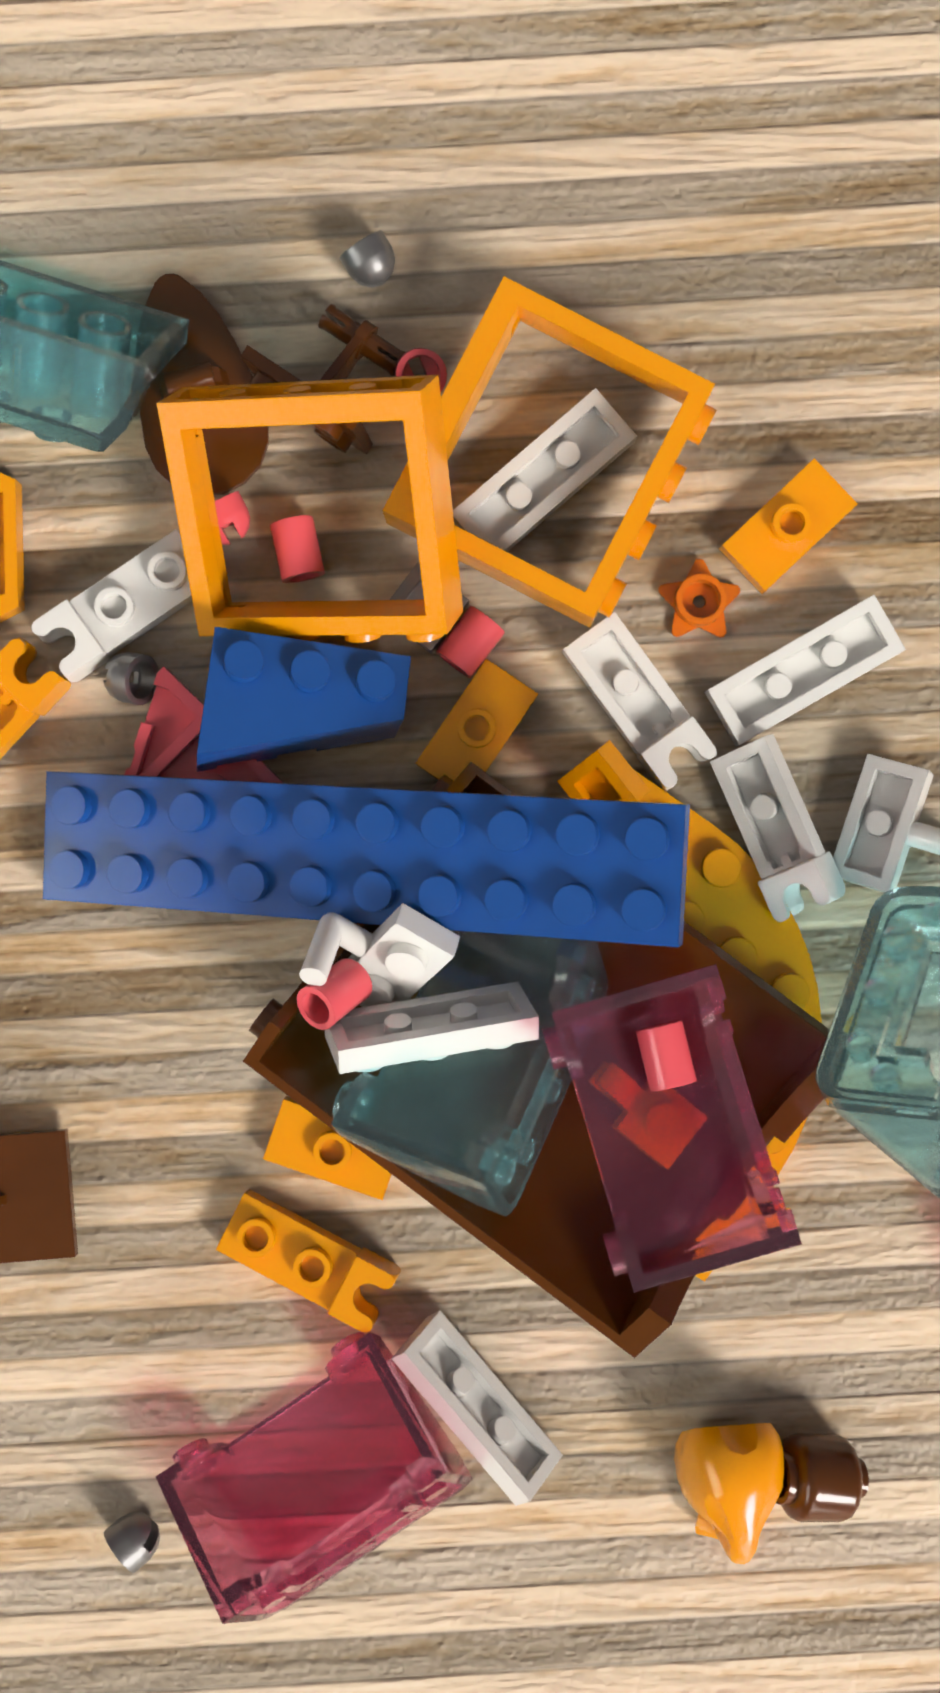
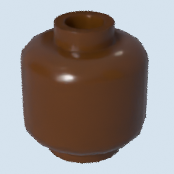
M795 1433L786 1437L781 1442L784 1453L783 1489L776 1503L781 1505L790 1518L799 1522H842L852 1518L860 1505L861 1498L866 1495L869 1486L867 1467L864 1461L858 1458L854 1447L845 1437L835 1434Z

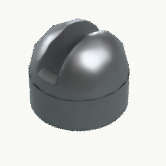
M382 230L361 239L339 258L348 274L358 284L367 287L383 285L391 277L395 265L393 248Z
M127 652L113 656L106 663L105 669H108L107 680L103 682L110 696L121 702L135 705H144L153 698L156 688L153 684L159 669L152 657ZM131 671H134L133 683L129 682Z
M132 1512L120 1517L104 1531V1537L111 1551L121 1564L130 1572L135 1573L157 1551L160 1532L158 1525L145 1513Z

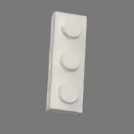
M595 388L453 510L454 522L459 528L508 552L633 445L637 435Z
M872 595L713 686L704 693L736 747L906 649L876 596Z
M517 981L355 1008L331 1028L325 1030V1038L339 1074L355 1071L373 1072L389 1065L418 1060L435 1061L452 1054L486 1048L503 1049L515 1043L539 1039V1016Z
M441 1310L426 1317L391 1359L515 1506L530 1502L563 1454Z

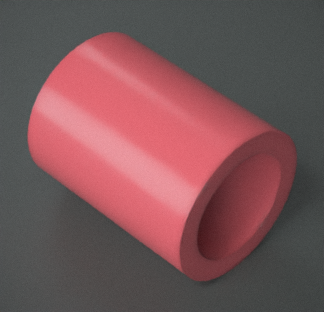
M293 516L270 524L283 583L307 581L325 574L313 516Z
M470 606L435 652L449 665L471 679L505 634V631L487 615Z
M341 959L332 965L324 985L311 986L307 984L298 992V1009L311 1026L320 1030H327L369 998L372 993L371 978L365 968L355 960Z
M682 1020L658 1024L635 1031L650 1092L676 1088L697 1081Z

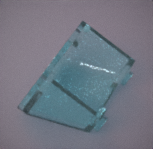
M904 886L885 892L875 901L870 910L817 1065L815 1079L827 1105L938 1198H940V887Z
M450 930L460 936L455 956L419 989L416 998L518 981L539 1016V1039L515 1043L503 1049L486 1048L452 1054L435 1061L418 1060L384 1066L381 1068L378 1077L366 1072L362 1073L353 1082L347 1081L340 1088L333 1105L334 1119L331 1125L341 1137L480 1207L507 1216L516 1207L597 1023L607 993L608 978L597 941Z

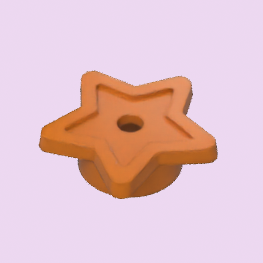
M697 559L684 581L660 585L659 594L675 610L672 625L673 636L680 637L696 628H700L716 637H724L727 633L724 610L740 594V587L720 582L717 578L713 577L703 559ZM697 596L702 597L705 601L704 606L701 608L693 604V600Z

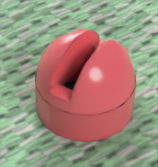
M414 348L405 352L396 364L395 377L414 376L408 361L419 357L425 375H439L441 393L447 380L446 366L441 357L426 348Z
M235 491L215 501L222 545L231 544L224 528L233 524L237 533L243 538L250 527L248 508L239 491Z

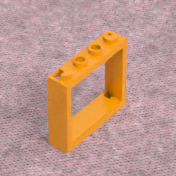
M503 276L441 396L447 460L451 456L520 321L682 403L674 422L585 592L454 525L458 561L590 628L598 612L610 618L627 583L616 577L627 556L629 555L640 560L657 527L656 524L646 519L657 498L669 503L687 469V467L676 462L687 440L699 446L717 411L706 404L715 383ZM407 461L382 511L388 525L417 539Z
M439 375L182 387L156 403L199 637L214 636L215 627L313 641L321 635H343L344 640L351 643L373 641L382 635H406L408 641L429 642L449 633L463 613V602ZM403 420L424 599L232 602L202 429Z

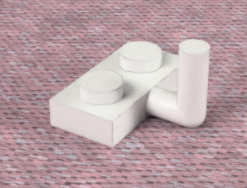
M867 753L833 856L844 881L894 896L910 847L940 855V828L918 822L934 776L930 770Z
M404 903L373 933L337 913L330 912L323 915L319 920L299 975L302 981L308 985H324L340 946L352 953L348 959L355 960L361 964L371 978L372 993L360 1006L367 1007L408 1000L454 958L460 936Z

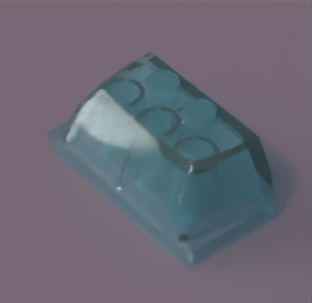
M0 260V423L4 422L32 431L38 438L45 441L67 442L92 451L104 452L128 428L140 412L154 378L186 344L189 319Z

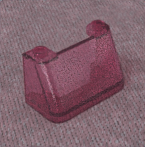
M716 964L551 1012L555 1026L542 1029L554 1070L568 1067L611 1209L616 1231L603 1234L614 1275L619 1276L628 1273L634 1292L802 1245L790 1207H785L779 1187H774V1185L780 1184L776 1169L772 1167L731 1034L734 1033L731 1021L727 1018L722 1019L721 1013L725 1012L722 1000L727 998ZM682 1020L697 1081L676 1088L650 1092L635 1031L658 1024Z
M357 1332L342 1339L330 1351L333 1358L325 1367L328 1374L327 1378L229 1444L221 1442L209 1445L206 1438H201L185 1445L172 1456L174 1464L156 1476L157 1482L222 1624L259 1621L283 1611L446 1502L473 1480L460 1454L410 1380L391 1359L393 1357L392 1353L379 1335L371 1332L366 1335L364 1332Z

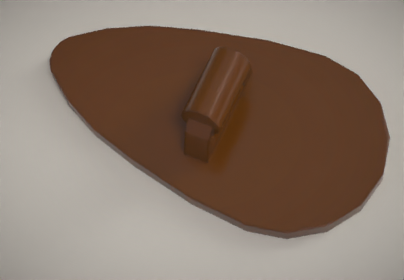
M174 273L165 274L154 283L145 304L139 330L138 345L139 412L145 448L155 469L170 483L156 403L182 387L251 384L250 380L253 377L248 366L240 357L241 352L216 309L198 289L183 277ZM269 426L202 429L213 494L223 495L246 484L261 467L269 446Z

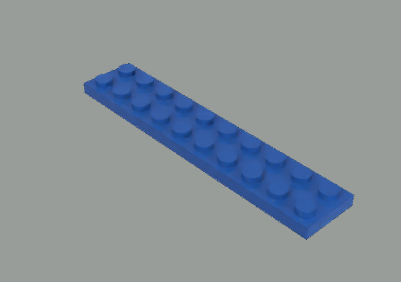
M46 771L43 899L320 920L323 915L333 912L353 923L381 925L404 903L448 930L680 947L683 945L690 804Z

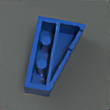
M215 627L197 749V772L217 769L219 765L256 759L258 762L275 759L277 755L311 749L321 751L395 738L404 720L411 656Z

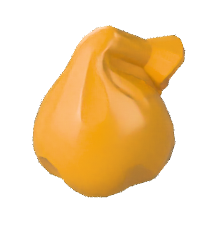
M771 1423L713 1426L682 1431L675 1443L674 1461L681 1491L687 1502L698 1513L695 1532L699 1535L718 1539L726 1555L733 1563L746 1564L752 1559L757 1550L761 1530L783 1489L784 1453L780 1436Z

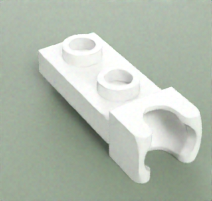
M175 529L71 599L70 602L64 600L32 623L31 630L46 644H51L64 636L75 637L74 650L63 658L59 664L60 671L69 682L82 680L107 663L112 655L192 602L181 535Z
M615 612L611 614L610 618L606 617L562 650L563 655L632 750L637 754V759L658 787L667 791L677 784V775L669 763V755L674 747L687 749L699 762L707 761L717 755V749L695 718L693 716L690 717V714Z
M774 734L761 737L710 761L762 879L758 881V885L773 918L778 922H783L789 918L790 912L794 916L804 909L800 884L809 889L813 899L819 905L829 904L844 896L846 888L831 852H825Z

